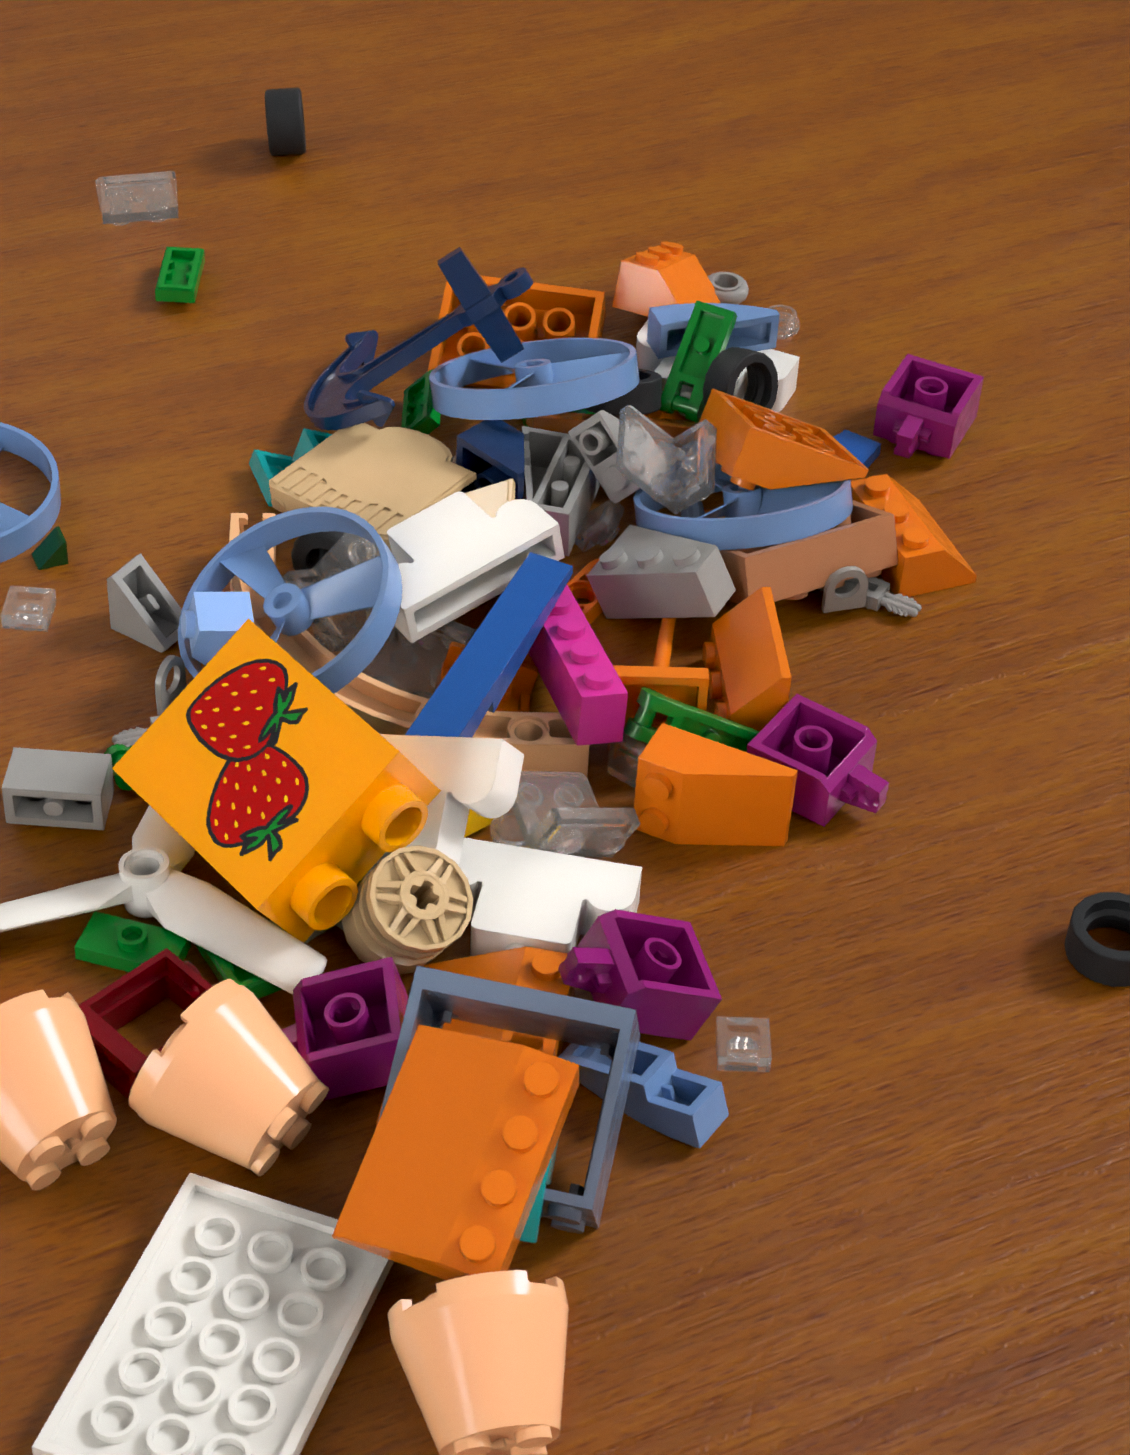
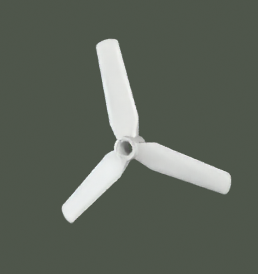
M150 805L132 836V850L125 853L119 860L118 874L0 904V932L124 904L125 909L131 915L141 918L155 917L167 930L293 994V989L301 979L322 974L327 964V958L209 882L181 873V870L193 857L195 849Z

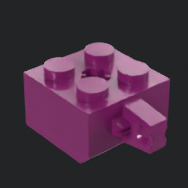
M907 354L881 392L877 404L873 435L897 444L894 448V454L908 459L917 449L926 451L933 456H942L950 459L977 417L984 377Z
M796 694L747 745V753L798 770L792 811L823 827L845 803L876 814L886 802L889 782L872 772L877 740L869 727L799 694Z
M617 909L597 917L578 946L573 947L567 953L566 959L558 967L564 984L591 992L595 1002L635 1009L639 1030L642 1034L691 1041L722 1000L691 922Z
M392 956L301 979L293 989L296 1023L281 1030L317 1078L329 1088L323 1101L387 1086L408 1003L407 992Z

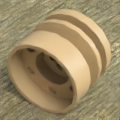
M420 845L398 848L383 858L369 874L358 882L357 899L352 909L342 919V925L346 941L359 960L367 963L392 956L399 975L413 973L416 970V966L423 967L425 964H428L462 936L472 916L473 896L469 881L457 863L439 850Z

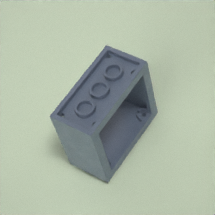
M416 966L379 1120L419 1024L443 1029L444 1023L450 1024L451 1019L601 1049L600 1055H605L612 1061L584 1187L571 1183L569 1193L546 1188L541 1213L542 1217L552 1219L551 1226L559 1230L582 1234L584 1233L585 1226L599 1228L640 1040L636 1010Z

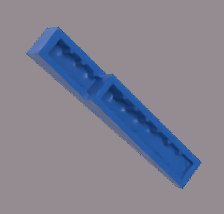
M532 552L529 553L405 735L473 737L486 712L494 713L571 578L573 574L572 565Z

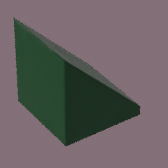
M59 526L55 527L31 554L38 570L69 564L67 543Z

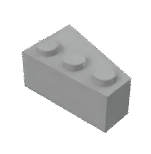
M522 426V433H524L525 469L524 499L538 504L559 523L564 555L569 556L601 484L569 434Z
M629 525L609 550L600 556L598 563L587 574V578L606 619L715 617L736 591L716 545L634 525Z

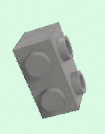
M14 747L2 784L6 823L104 830L114 794L111 754Z

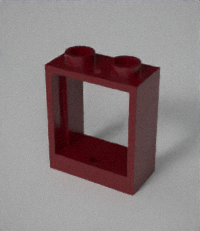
M166 948L79 1004L80 1009L85 1015L104 1079L128 1100L134 1081L148 1056L146 1057L117 1030L167 997L185 1011L196 999L213 987L202 978L198 969L191 962H183ZM164 1046L159 1048L158 1051L161 1052Z

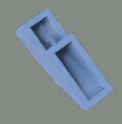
M695 303L649 307L647 343L658 359L676 356ZM708 303L734 311L738 316L726 349L739 347L761 351L776 348L780 316L777 310L748 305Z
M639 1042L624 1113L641 1124L670 1138L700 1149L729 1116L722 1082L677 1069L674 1052ZM571 1043L560 1054L559 1058L578 1064L579 1083L603 1099L612 1060L605 1055H600L601 1049Z

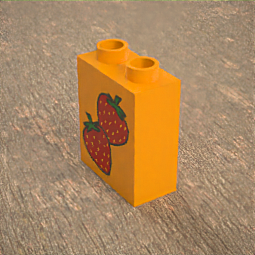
M247 619L112 768L254 908L303 943L315 930L328 929L340 922L349 913L357 899L358 882L386 852H394L398 848L408 846L420 834L427 821V806L441 791L402 753L250 619Z

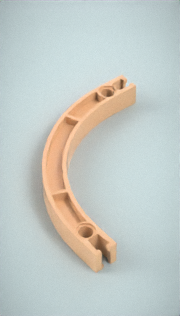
M231 513L229 542L244 532V525H248L247 514ZM263 513L262 520L264 521L275 516V513ZM276 546L267 550L274 564L276 563ZM235 575L230 580L231 592H250L254 624L271 637L277 627L264 612L263 604L265 599ZM307 630L295 636H287L280 633L276 642L310 673L320 669L336 657ZM362 672L350 683L334 693L379 734L405 735L429 700L396 689ZM487 711L472 737L503 739L522 752L524 760L520 779H587L590 745L576 746L559 712L495 711L492 713Z

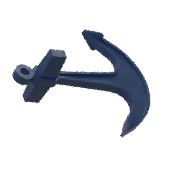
M461 247L438 260V266L461 304L453 312L375 359L374 355L379 338L375 330L347 334L345 340L349 347L321 373L306 395L304 410L311 422L318 429L327 431L345 429L373 420L377 426L383 427L395 407V402L391 398L369 391L464 327L475 325L501 363L524 349L523 344L501 306L507 300L523 294L532 286L533 279L526 268H518L504 276L498 284L487 286Z

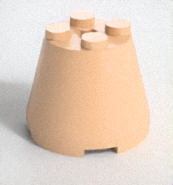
M230 978L211 987L181 1014V1020L185 1023L178 1027L170 1036L161 1052L152 1050L134 1081L128 1104L149 1125L250 1169L257 1176H262L274 1164L279 1156L280 1149L284 1145L292 1150L304 1139L311 1128V1123L305 1118L321 1104L329 1088L317 1078L254 993L245 986L238 985Z
M43 989L17 996L0 1004V1161L20 1180L27 1181L32 1190H41L59 1178L61 1174L60 1169L76 1161H79L82 1166H87L105 1156L110 1149L106 1139L114 1130L117 1122L84 1013L69 992L62 997L48 998Z
M526 1270L473 1274L436 1283L437 1292L415 1305H412L411 1299H400L390 1308L388 1322L391 1342L439 1455H548L546 1445L553 1442L560 1435L569 1307L565 1286L560 1278L557 1276L546 1279V1284L528 1281Z

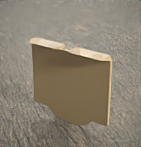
M361 423L345 429H339L271 478L269 480V488L274 509L282 513L306 507H334L347 510L371 524L390 549L388 529L444 498L460 492L477 479L475 472L453 463L450 449L430 435L403 427H386L379 430L366 423Z

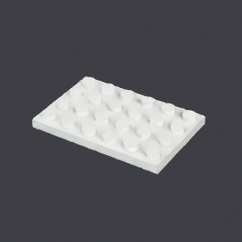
M189 1173L32 1446L33 1455H300L394 1261L334 1239L332 1234L338 1219Z

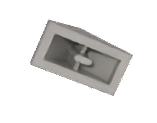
M140 553L107 578L111 629L162 653L178 641V626L182 609Z

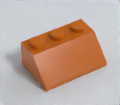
M663 241L661 245L649 247L648 250L636 252V255L621 260L612 307L649 317V307L696 303L697 300L704 303L721 302L716 296L715 288L695 254L684 252V246Z
M888 474L874 475L851 481L852 500L894 514L898 565L882 569L880 574L885 582L890 583V589L894 594L911 597L976 583L977 575L919 499Z
M761 587L712 623L711 641L703 643L702 651L704 668L711 669V672H709L710 699H717L718 702L715 703L714 714L761 731L788 703L792 679L771 587Z

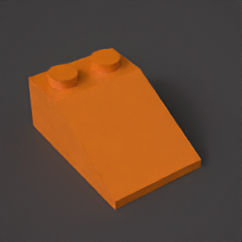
M662 723L638 757L632 829L680 845L784 847L788 841L798 770Z

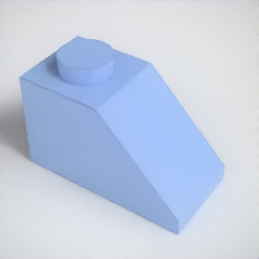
M250 592L193 593L189 610H183L181 614V634L183 638H189L191 655L194 659L206 666L247 619L254 623Z

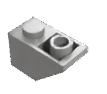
M603 409L568 431L613 505L667 471L645 434Z

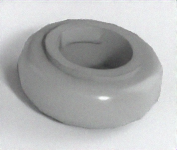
M716 272L708 276L721 303L739 305L746 300L749 288L747 282L741 276L731 272Z

